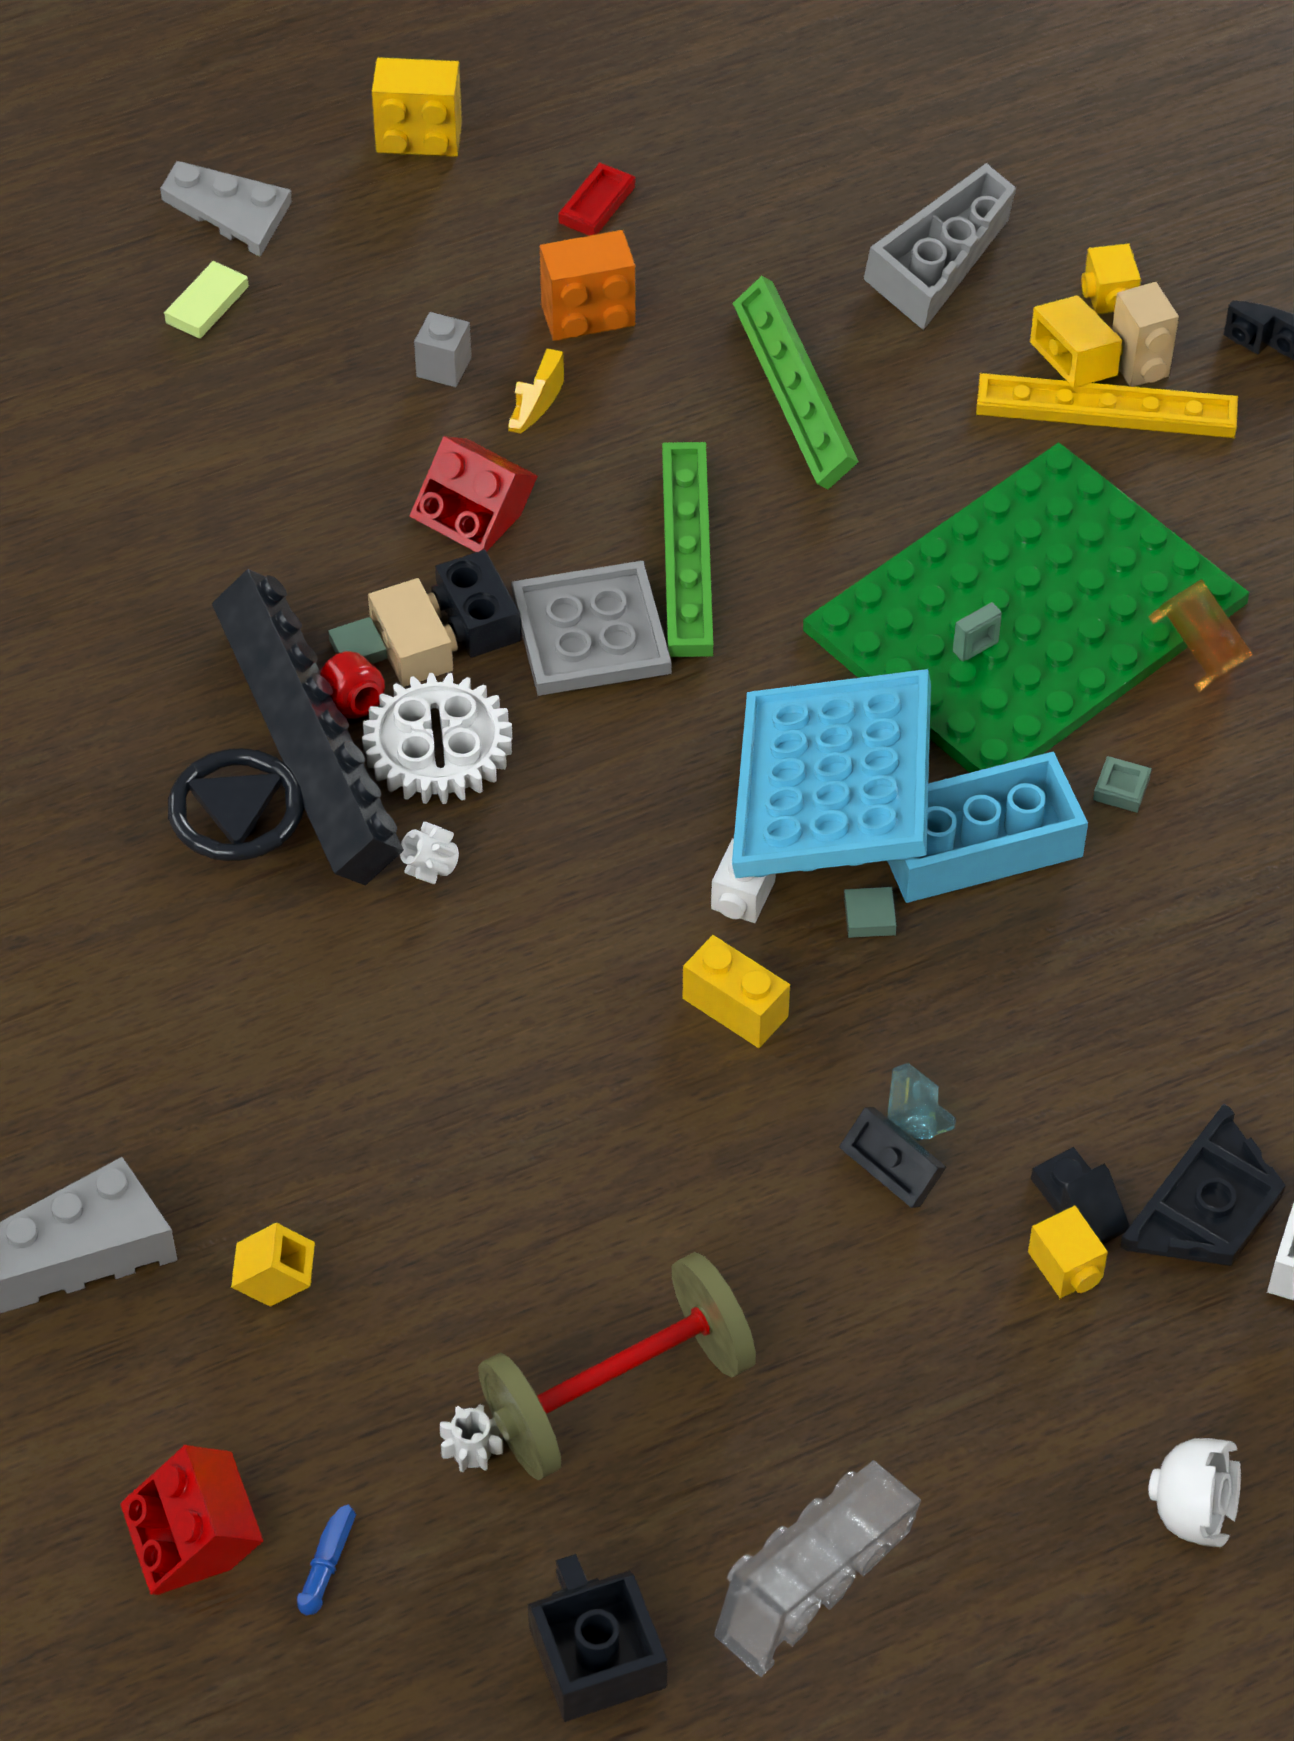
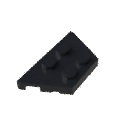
M1225 1104L1221 1106L1123 1234L1120 1244L1121 1248L1126 1251L1228 1266L1233 1264L1282 1198L1286 1185L1274 1168L1264 1162L1262 1152L1254 1140L1244 1137L1233 1121L1235 1114L1229 1106Z

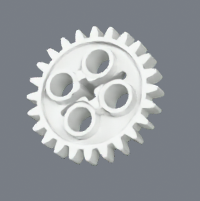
M429 673L427 683L420 684L413 676L410 677L411 688L405 689L396 683L393 685L394 697L381 693L379 695L380 707L370 706V720L363 722L364 736H362L368 768H374L377 781L387 778L388 791L392 792L403 786L404 799L408 800L415 792H420L422 802L427 804L432 794H438L442 804H446L448 793L455 792L458 798L465 800V788L470 787L474 791L481 793L483 792L482 779L495 782L497 781L496 769H506L507 767L506 756L512 754L511 740L513 739L512 723L508 721L507 708H500L498 695L487 698L486 685L483 684L471 690V680L469 677H466L458 685L453 683L452 673H448L443 682H437L434 674ZM432 708H437L440 713L445 764L443 768H438L435 761L430 711Z

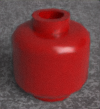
M345 651L330 658L320 670V675L332 687L333 694L331 696L337 709L345 718L357 719L369 714L370 706H379V695L385 692V680L380 670L364 656L357 652Z

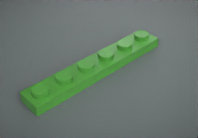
M761 276L733 302V305L816 483L829 489L859 461L774 283Z
M706 442L662 443L668 651L670 657L713 656Z

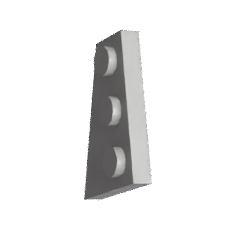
M176 161L160 188L163 201L199 222L207 220L219 227L220 234L231 241L237 238L248 244L249 251L261 257L292 203L290 189Z

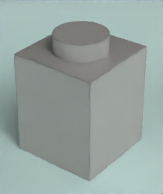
M429 312L414 340L416 377L457 387L472 358L470 322Z

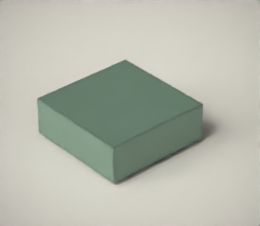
M992 602L956 622L953 652L962 662L998 643L1002 612Z
M371 617L328 630L329 641L336 654L345 651L357 652L372 664L387 659V649Z
M1107 756L1094 790L1093 800L1138 813L1150 780L1152 768Z
M892 887L844 890L848 938L896 935L897 925Z

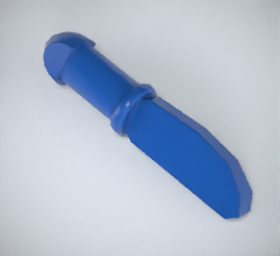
M349 1504L338 1509L329 1519L321 1535L315 1557L310 1563L311 1570L302 1593H298L297 1607L304 1615L315 1614L323 1605L322 1597L331 1575L336 1571L335 1565L339 1561L356 1517L354 1510Z

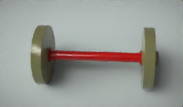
M693 1252L672 1265V1282L677 1300L685 1317L684 1319L537 1396L521 1370L503 1353L500 1352L478 1365L479 1380L491 1414L507 1445L530 1476L539 1481L561 1468V1454L546 1414L694 1336L713 1364L722 1373L731 1378L755 1365L756 1350L744 1313L729 1285L717 1268L705 1256Z

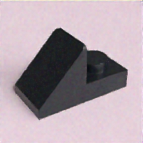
M1072 1147L1032 1168L1031 1180L1058 1214L1076 1206L1102 1244L1122 1235L1130 1227L1112 1176L1105 1164H1101L1091 1170L1076 1149Z

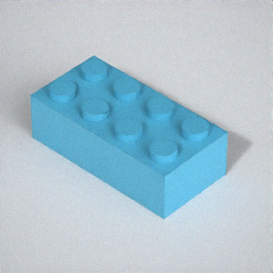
M1053 751L928 783L926 856L912 857L907 860L895 859L887 861L905 902L909 903L1083 857L1088 822Z

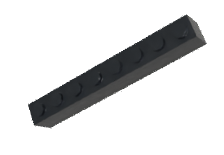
M247 569L211 604L281 758L292 770L298 781L304 808L334 874L367 885L404 851L396 834L397 825L386 813L379 798L381 796L380 789L370 779L363 764L365 761L364 755L351 739L347 730L349 727L348 721L337 709L331 696L333 694L331 685L320 675V670L316 664L317 655L304 639L300 630L302 628L301 621L291 611L285 598L287 595L286 589L275 577L270 575L265 577Z

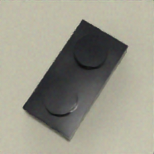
M865 1107L839 1146L840 1149L911 1208L922 1205L946 1169L944 1164L875 1107Z

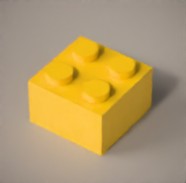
M377 58L372 87L376 153L457 156L462 126L459 61Z

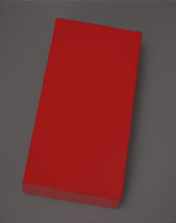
M599 163L558 213L559 224L589 236L598 234L635 188V176Z

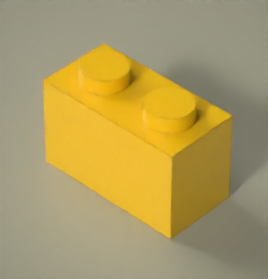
M1078 295L1034 307L1030 343L1073 388L1118 376L1120 356L1123 353L1122 339Z
M712 935L683 965V999L757 1048H760L788 1018L790 984L718 937Z

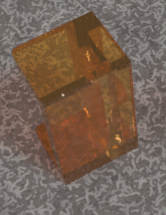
M1202 579L1167 600L1148 616L1153 624L1168 616L1207 675L1194 684L1199 692L1232 672L1253 655Z

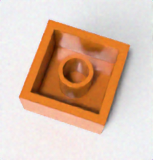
M623 230L540 245L541 306L553 341L635 326V263Z

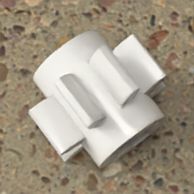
M423 822L421 831L416 829L409 831L401 842L404 851L400 854L402 862L408 864L404 871L405 874L431 884L436 883L437 875H449L454 870L459 857L457 845L451 842L454 833L428 822Z
M479 1404L476 1409H462L460 1406L455 1407L456 1415L453 1417L452 1422L440 1423V1435L445 1440L441 1444L442 1457L447 1459L454 1456L455 1460L459 1463L460 1472H464L467 1467H481L485 1471L488 1469L487 1461L491 1454L499 1455L503 1453V1439L498 1436L501 1432L495 1419L489 1420L488 1416L484 1413V1406L482 1404Z

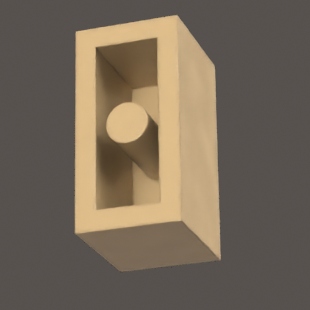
M1157 282L1117 292L1112 330L1122 339L1123 353L1120 356L1119 370L1131 387L1148 382H1156L1162 378L1169 377L1179 316Z
M419 578L368 594L370 617L387 649V657L402 687L410 685V677L413 676L420 682L426 680L429 673L438 676L453 671L452 652L457 650L454 632L449 624L443 626L439 619L441 618V611L434 593H426Z

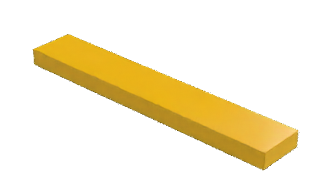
M980 373L976 415L1235 438L1238 396L1089 383L1073 388L1064 380Z

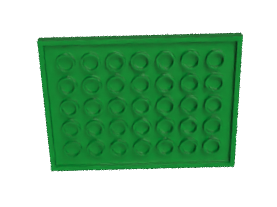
M1058 442L804 618L803 631L858 678L928 669L931 681L930 740L971 773L1044 754L1245 606L1248 602L1249 591ZM992 602L1002 612L999 641L962 662L953 652L956 622Z

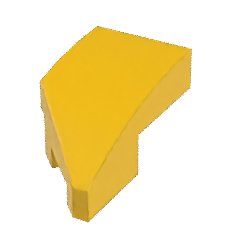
M546 349L535 376L534 384L517 381L515 388L516 407L509 420L508 431L521 434L532 426L553 403L564 383V357L562 351Z

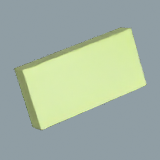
M212 261L164 312L166 323L201 339L249 287L248 276Z

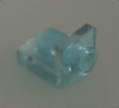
M909 1063L893 1068L887 1115L889 1120L917 1141L930 1139L935 1135L953 1130L956 1122L954 1116L937 1104L939 1086Z

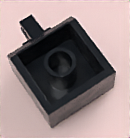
M576 1554L556 1560V1575L562 1590L553 1592L550 1597L529 1603L528 1621L530 1632L564 1722L667 1688V1658L631 1570L599 1580L596 1578L587 1581Z

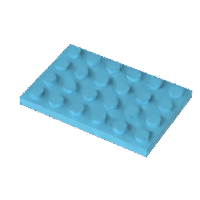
M928 669L747 692L732 855L735 878L764 877L777 873L807 872L819 868L845 865L858 866L870 862L895 859L907 860L912 857L926 856L931 681Z

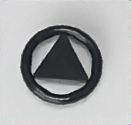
M243 748L210 753L191 763L176 779L168 797V820L177 837L194 852L214 860L242 861L262 857L282 846L297 829L305 809L298 781L292 770L283 761L259 750ZM238 765L250 766L268 773L204 778L220 768ZM282 784L285 789L286 803L284 817L274 829L250 842L243 843L255 831L258 819ZM189 791H191L232 844H225L201 835L191 827L187 820L186 803Z

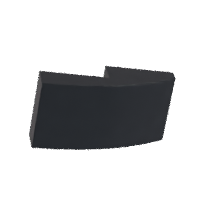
M1233 300L1229 304L1224 336L1258 355L1267 346H1270L1294 360V314L1252 302Z

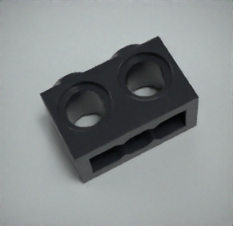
M485 549L435 566L436 585L431 586V593H434L440 611H446L449 617L448 624L454 632L457 643H463L470 658L521 641L520 613Z

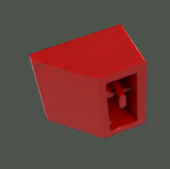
M443 436L409 516L475 552L484 549L487 552L521 516L538 476L469 439Z
M184 1445L120 1503L150 1594L159 1595L230 1571L263 1542L232 1451Z

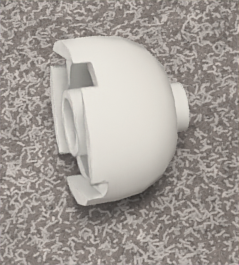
M1211 1438L1191 1439L1176 1446L1165 1457L1161 1469L1155 1468L1152 1471L1149 1482L1150 1499L1157 1501L1158 1513L1166 1528L1179 1538L1199 1545L1219 1548L1227 1542L1230 1535L1220 1533L1223 1519L1226 1515L1235 1522L1240 1495V1462L1229 1459V1452L1237 1450L1236 1444L1231 1441Z

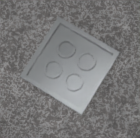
M643 560L511 582L512 596L520 613V628L538 696L671 674L672 662Z

